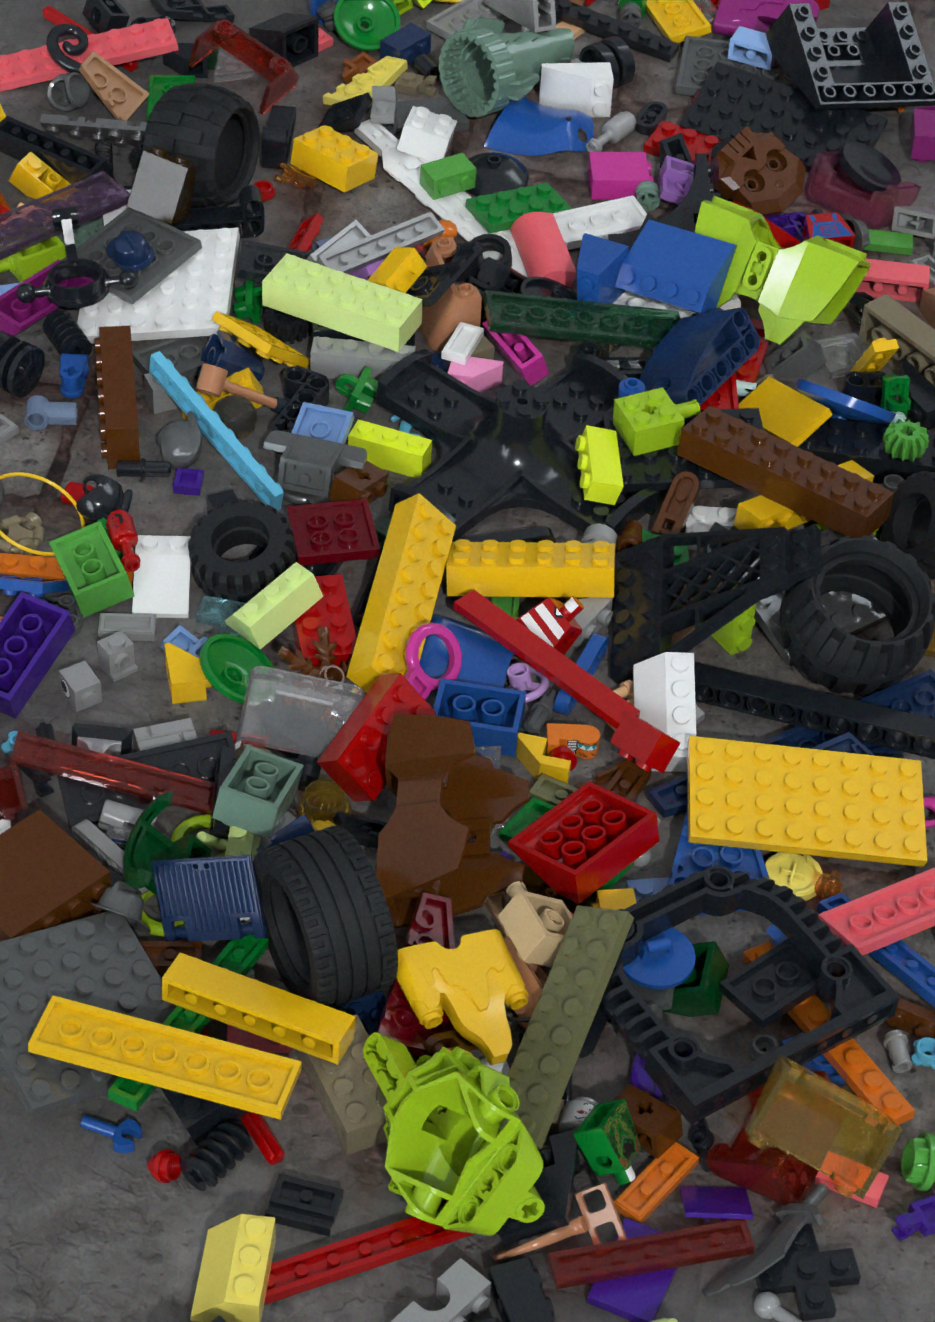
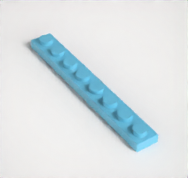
M160 351L152 354L149 373L186 415L189 411L193 412L202 434L264 505L267 506L268 504L277 509V511L280 510L284 495L280 484L273 481L267 474L265 467L252 457L250 450L237 440L234 432L223 424L219 415L208 407L199 393L197 394L193 390L186 377L181 376L174 368L171 360L166 359Z

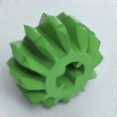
M898 419L896 423H890L883 436L885 453L892 454V459L901 458L902 462L905 459L914 462L915 458H922L929 444L927 428L920 427V422H910V419L907 422Z

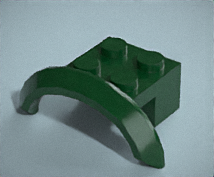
M173 791L157 796L141 813L130 832L123 856V878L126 884L137 889L145 887L156 896L157 892L151 861L211 857L212 853L208 846L191 833L172 842L151 825L157 815L171 804L174 795Z

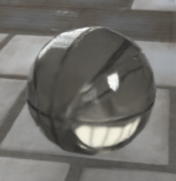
M226 396L219 400L212 410L219 415L223 424L234 432L238 441L251 435L257 425L256 409L243 396Z

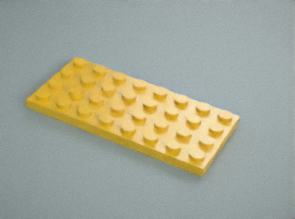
M689 736L687 742L689 843L925 867L927 863L921 760Z

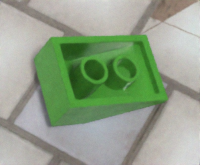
M101 521L49 542L81 614H83V618L135 596L128 575Z

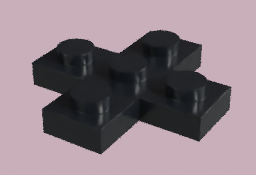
M810 1223L805 1224L798 1232L785 1257L755 1277L759 1293L772 1292L774 1294L793 1292L801 1321L834 1318L836 1307L830 1288L859 1284L861 1275L852 1248L819 1251L813 1227Z

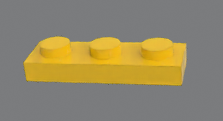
M886 338L874 340L849 372L881 371L899 349L897 340H886Z

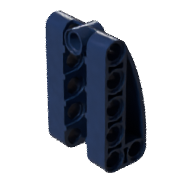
M713 308L706 314L684 317L679 320L659 343L643 369L639 380L644 383L645 392L663 387L675 404L696 399L699 405H702L759 349V335L743 308L728 310Z

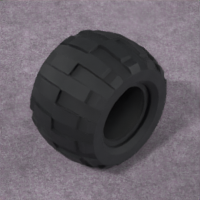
M188 83L174 86L162 95L150 114L144 134L143 150L153 148V146L161 147L167 150V154L174 157L175 155L184 156L190 159L189 163L197 166L191 203L192 209L228 207L239 199L240 191L249 185L253 177L260 147L258 119L250 102L245 101L241 96L224 87L207 83Z

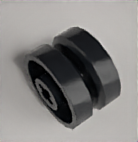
M610 36L590 44L580 52L579 60L583 63L610 62L614 78L613 89L631 82L635 76L636 67L632 52L626 42L618 36Z

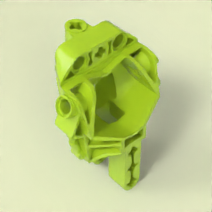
M378 1032L371 1034L364 1044L363 1057L387 1100V1103L383 1106L387 1121L383 1129L388 1145L385 1168L392 1178L388 1188L389 1191L404 1197L407 1202L404 1212L428 1223L442 1226L446 1230L487 1236L496 1234L508 1218L524 1223H530L540 1218L544 1212L545 1205L535 1189L534 1183L541 1175L543 1160L534 1140L515 1113L520 1106V1101L516 1092L510 1087L509 1077L483 1065L472 1053L459 1047H455L453 1050L442 1047L432 1057L429 1055L421 1056L415 1064L404 1044ZM442 1199H447L448 1201L443 1207L441 1201Z

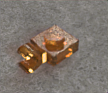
M285 163L280 164V167L285 170L281 176H274L282 184L291 181L293 185L302 189L304 186L314 189L318 182L316 178L304 170Z

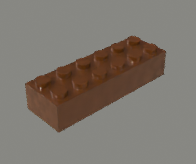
M130 325L99 327L100 338H95V353H101L96 354L101 441H106V443H101L102 459H108V470L117 469L118 460L140 461Z

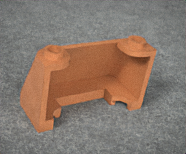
M442 237L432 243L425 255L427 267L451 262L457 250L453 237ZM453 283L434 305L422 307V324L419 328L430 349L442 351L460 322L480 327L482 297L475 286L469 283L459 285Z

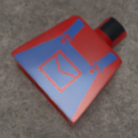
M814 209L805 217L803 241L818 235L853 248L855 234L839 213H823L821 209Z

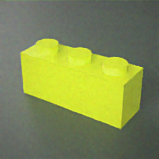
M359 419L348 435V445L364 448L367 451L366 461L381 469L417 479L427 472L431 465V439Z
M586 425L582 435H578L575 449L579 452L577 467L581 470L580 488H583L584 500L615 505L624 487L617 433L614 430Z

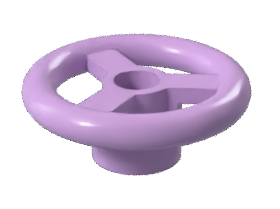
M515 663L507 669L505 681L509 679L510 685L505 688L532 691L526 694L525 703L539 698L549 687L550 680L529 664ZM531 673L541 678V684L532 682Z

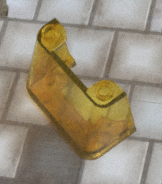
M780 1054L745 1131L749 1135L747 1140L763 1150H765L767 1145L773 1148L776 1146L829 1176L836 1183L834 1189L848 1198H852L853 1194L863 1199L903 1129L885 1112Z

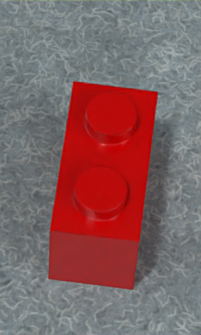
M626 712L610 740L612 744L620 748L617 752L619 755L630 761L636 758L635 765L649 773L652 768L664 773L681 743L629 712Z

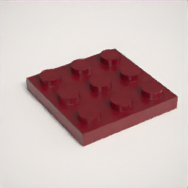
M367 498L286 506L288 523L293 530L297 563L301 566L381 557V549Z

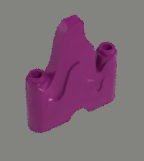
M721 0L713 25V33L732 37L739 26L767 33L770 28L769 25L764 23L774 24L789 3H809L816 23L820 7L814 0Z

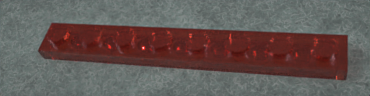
M20 731L17 733L10 763L154 800L161 794L173 791L174 795L170 805L204 814H211L213 782Z

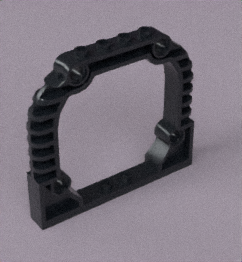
M712 866L701 872H694L685 880L676 884H670L662 891L650 897H643L636 904L626 909H619L620 911H628L634 917V920L600 1002V1008L611 1019L612 1024L622 1032L625 1040L632 1044L636 1053L646 1061L644 1070L690 1125L895 1015L900 996L852 944L845 947L842 944V940L830 931V927L818 918V914L807 906V902L802 897H797L793 894V890L787 886L776 885L772 879L766 877L750 879L748 873L733 874L726 867ZM743 909L763 916L782 931L819 973L816 988L819 994L831 1000L830 1021L807 1033L801 1032L797 1034L787 1044L771 1048L766 1055L741 1068L732 1059L701 1052L698 1041L692 1036L686 1034L675 1036L632 987L624 973L623 967L638 957L643 941L701 913L710 916H725Z

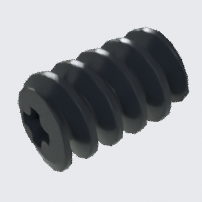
M56 310L47 316L43 324V330L60 355L62 353L88 354V356L91 354V342L68 311Z
M230 1121L222 1122L216 1127V1131H212L207 1136V1139L200 1142L198 1148H194L189 1153V1156L180 1162V1169L192 1186L199 1191H204L206 1184L210 1187H215L218 1184V1178H224L227 1175L226 1168L233 1170L236 1166V1161H242L245 1158L244 1152L250 1153L254 1149L253 1143L244 1130Z

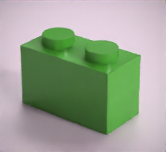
M463 153L428 162L420 167V185L433 200L475 188L477 168Z

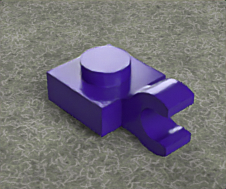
M935 1195L910 1203L908 1213L895 1218L898 1226L893 1227L891 1230L898 1241L910 1237L919 1229L924 1237L935 1234Z

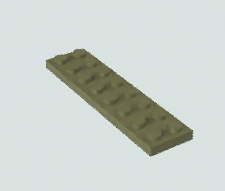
M577 905L507 1076L510 1080V1087L516 1092L520 1101V1106L515 1113L531 1135L537 1149L541 1150L634 920V917L628 911Z

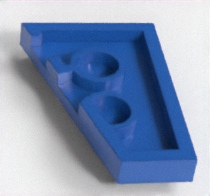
M0 574V589H3V594L19 595L20 591L28 592L29 595L36 598H44V595L47 593L69 591V587L64 579L44 582V578L20 577L18 579L16 575Z

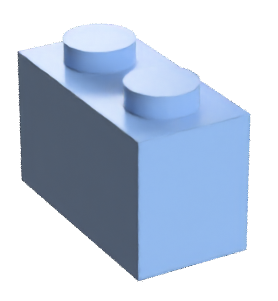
M739 26L730 39L728 59L766 70H771L777 61L771 54L766 33Z

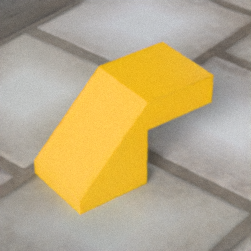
M519 733L516 757L537 781L543 773L568 784L571 761L546 756L547 738Z

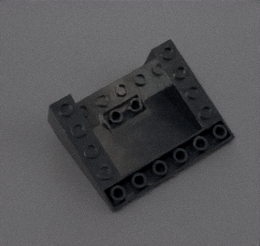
M888 2L869 26L862 28H817L809 3H789L765 34L771 54L816 109L935 106V86L908 2Z

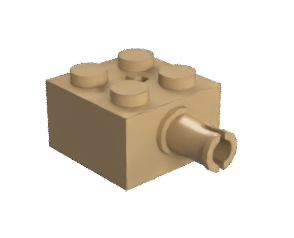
M514 882L506 889V893L511 901L497 916L504 927V933L513 942L517 949V955L522 961L528 964L533 963L552 968L571 922L572 915L563 900L530 893L525 888L523 882Z

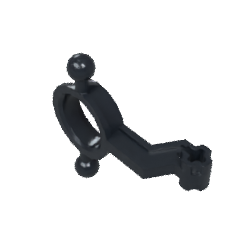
M77 206L51 209L54 230L63 232L67 260L54 265L49 270L43 286L34 287L28 283L21 284L17 288L16 296L22 303H31L36 297L47 296L49 301L57 306L82 308L103 300L109 293L110 287L134 288L138 283V276L134 271L126 269L119 276L110 277L101 264L96 261L78 258L73 229L80 228ZM74 277L95 279L94 282L80 287L58 285L60 282Z

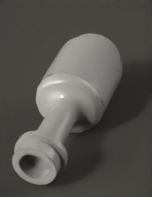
M625 111L619 112L603 125L602 135L597 139L592 138L586 144L587 151L601 152L602 146L607 142L612 144L620 142L634 131L636 126L634 115Z

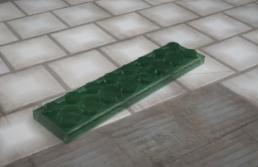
M485 290L483 296L489 331L497 333L653 348L654 345L662 341L681 319L679 311L488 290Z

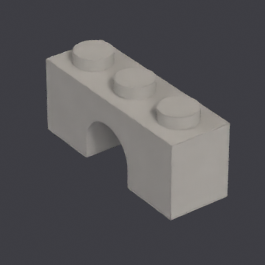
M460 1258L437 1279L436 1298L446 1307L438 1311H429L422 1308L415 1301H412L390 1322H468L475 1314H482L489 1306L491 1301V1282Z

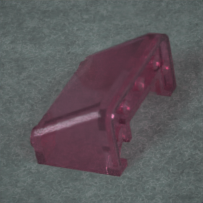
M841 150L817 152L804 187V194L809 201L834 213L849 214L853 218L865 222L867 227L873 230L884 229L892 223L894 207L912 205L921 189V186L905 181L897 186L893 184L888 185L887 190L883 192L874 191L872 193L855 183L842 169L838 160V154Z

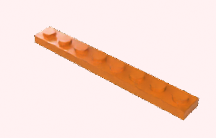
M767 941L744 951V963L748 965L774 948L770 941ZM816 994L787 1012L804 1033L830 1021L831 1012ZM853 1038L822 1054L887 1131L914 1118L915 1109Z

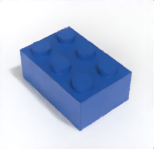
M440 679L433 707L436 712L435 716L469 721L474 736L475 751L516 756L518 734L521 733L525 714L526 691Z

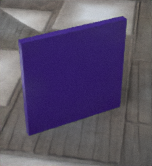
M680 1185L685 1217L704 1218L706 1223L710 1221L709 1218H721L722 1223H726L727 1219H753V1212L746 1188Z

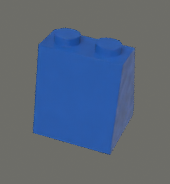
M587 233L582 236L577 264V311L599 318L625 292L614 286L622 262L629 252V246Z

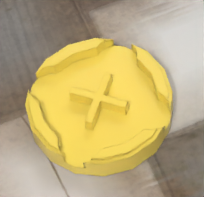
M777 852L770 856L765 863L769 878L774 880L776 885L789 887L793 890V894L797 897H802L805 901L815 897L821 889L823 871L819 863L809 855L803 854L802 856L794 853Z

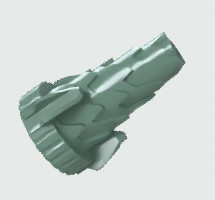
M484 17L468 19L465 21L463 29L457 30L454 34L450 35V38L446 39L445 44L441 48L439 72L444 92L453 106L469 117L477 118L500 111L509 104L510 100L520 101L532 90L534 85L540 80L541 63H570L573 60L575 46L573 39L575 35L567 28H556L537 33L531 30L517 33H501L504 28L502 20Z

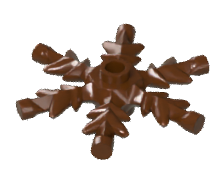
M321 627L318 629L320 642L313 641L315 648L320 653L315 654L316 658L322 662L320 667H314L310 657L306 661L299 649H296V655L285 646L278 652L277 655L291 662L287 666L288 669L302 670L300 675L309 674L312 677L310 685L300 682L302 687L290 686L289 689L293 694L282 698L281 703L286 709L298 702L301 708H305L309 698L313 703L315 694L323 696L325 702L320 707L325 708V710L321 714L320 720H327L328 736L335 737L339 732L337 721L340 723L344 722L337 710L342 708L335 701L336 697L343 696L345 704L348 706L351 702L355 710L366 694L355 693L357 688L348 689L345 686V679L347 678L346 675L352 656L348 665L345 661L342 662V668L332 665L331 662L337 658V656L332 655L336 648V643H329V628Z

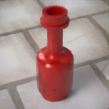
M115 510L108 515L106 521L108 535L114 549L123 553L121 563L125 571L135 572L140 568L141 562L139 555L133 551V548L138 543L135 524L132 516L126 511Z

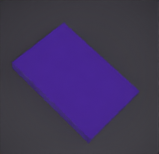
M625 1218L622 1226L628 1240L611 1247L587 1296V1303L632 1322H650L655 1319L687 1250L688 1242Z

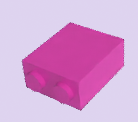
M589 152L587 172L591 200H615L632 195L636 198L635 189L639 183L643 181L654 182L653 176H650L651 162H647L646 152Z

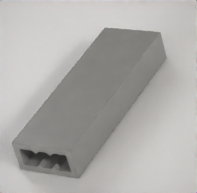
M484 0V4L535 33L556 29L555 0Z

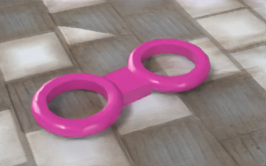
M427 623L419 626L411 634L406 645L405 660L408 670L404 677L424 700L431 690L438 691L440 679L456 680L462 666V652L453 632L444 625ZM428 635H435L443 640L449 653V666L446 673L438 679L431 678L425 674L418 658L419 647Z

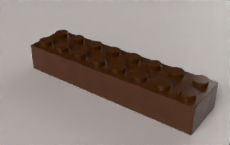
M709 406L681 429L678 456L850 538H858L862 535L870 536L889 518L894 492L884 488L882 485L866 480L856 473L849 472L833 462H828L809 451L798 448L786 440H781L765 430L758 429L741 419L732 417L718 408Z

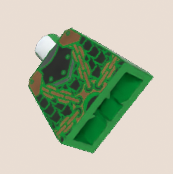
M623 1098L596 1104L573 1133L574 1138L596 1175L603 1176L613 1173L618 1185L630 1183L636 1178L630 1163L640 1151V1142L626 1101Z

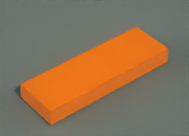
M676 1141L658 1159L655 1158L614 1200L613 1203L617 1212L628 1219L642 1224L698 1165L699 1156Z

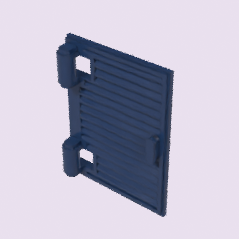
M252 854L151 861L166 941H178L179 939L187 938L188 942L242 939L246 935H254L255 938L266 937L267 926L263 919ZM251 917L252 923H241L240 918ZM174 921H185V926L175 927Z

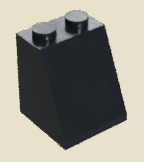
M293 13L278 15L249 28V47L284 72L318 57L319 18L315 15Z

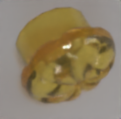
M318 780L310 783L305 788L304 796L298 804L299 817L305 814L311 823L315 820H328L334 823L333 817L337 812L351 814V804L345 796L343 789L336 783L327 780Z

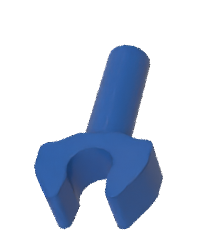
M84 1115L81 1120V1127L110 1137L113 1141L114 1151L119 1153L135 1151L134 1141L124 1138L125 1136L129 1135L142 1139L141 1127L136 1121L129 1118L117 1126L88 1115Z

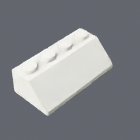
M664 652L633 665L634 707L640 710L639 718L681 742L665 772H688L687 742L689 736H696L694 653Z

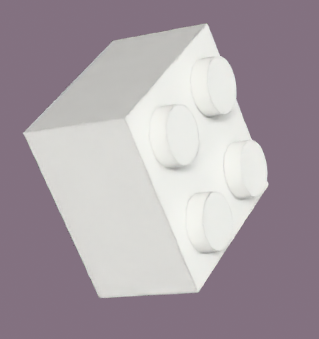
M413 106L404 124L397 150L431 162L445 158L457 121L448 115L430 112L425 107Z

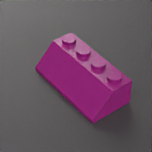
M58 259L0 295V331L14 336L60 307L50 302L47 296L36 297L31 303H22L17 298L16 291L24 283L31 284L34 287L43 286L49 270L62 261ZM74 277L66 279L58 285L80 287L94 281L88 277Z

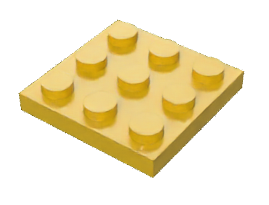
M216 311L211 319L220 325L219 330L236 336L239 343L249 348L252 346L256 349L255 353L268 360L271 358L280 364L284 363L288 366L298 365L306 369L310 363V358L257 325Z

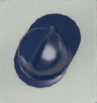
M121 231L120 235L113 239L106 249L108 256L119 268L134 272L148 267L154 260L155 254L145 237L137 231Z

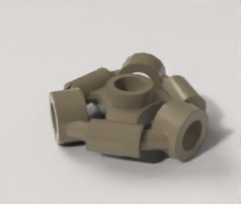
M29 512L26 516L18 517L16 514L0 519V530L7 529L9 531L7 536L13 541L33 550H37V546L43 544L45 529L42 527L41 518L36 513ZM0 536L1 551L11 554L35 555L15 547Z

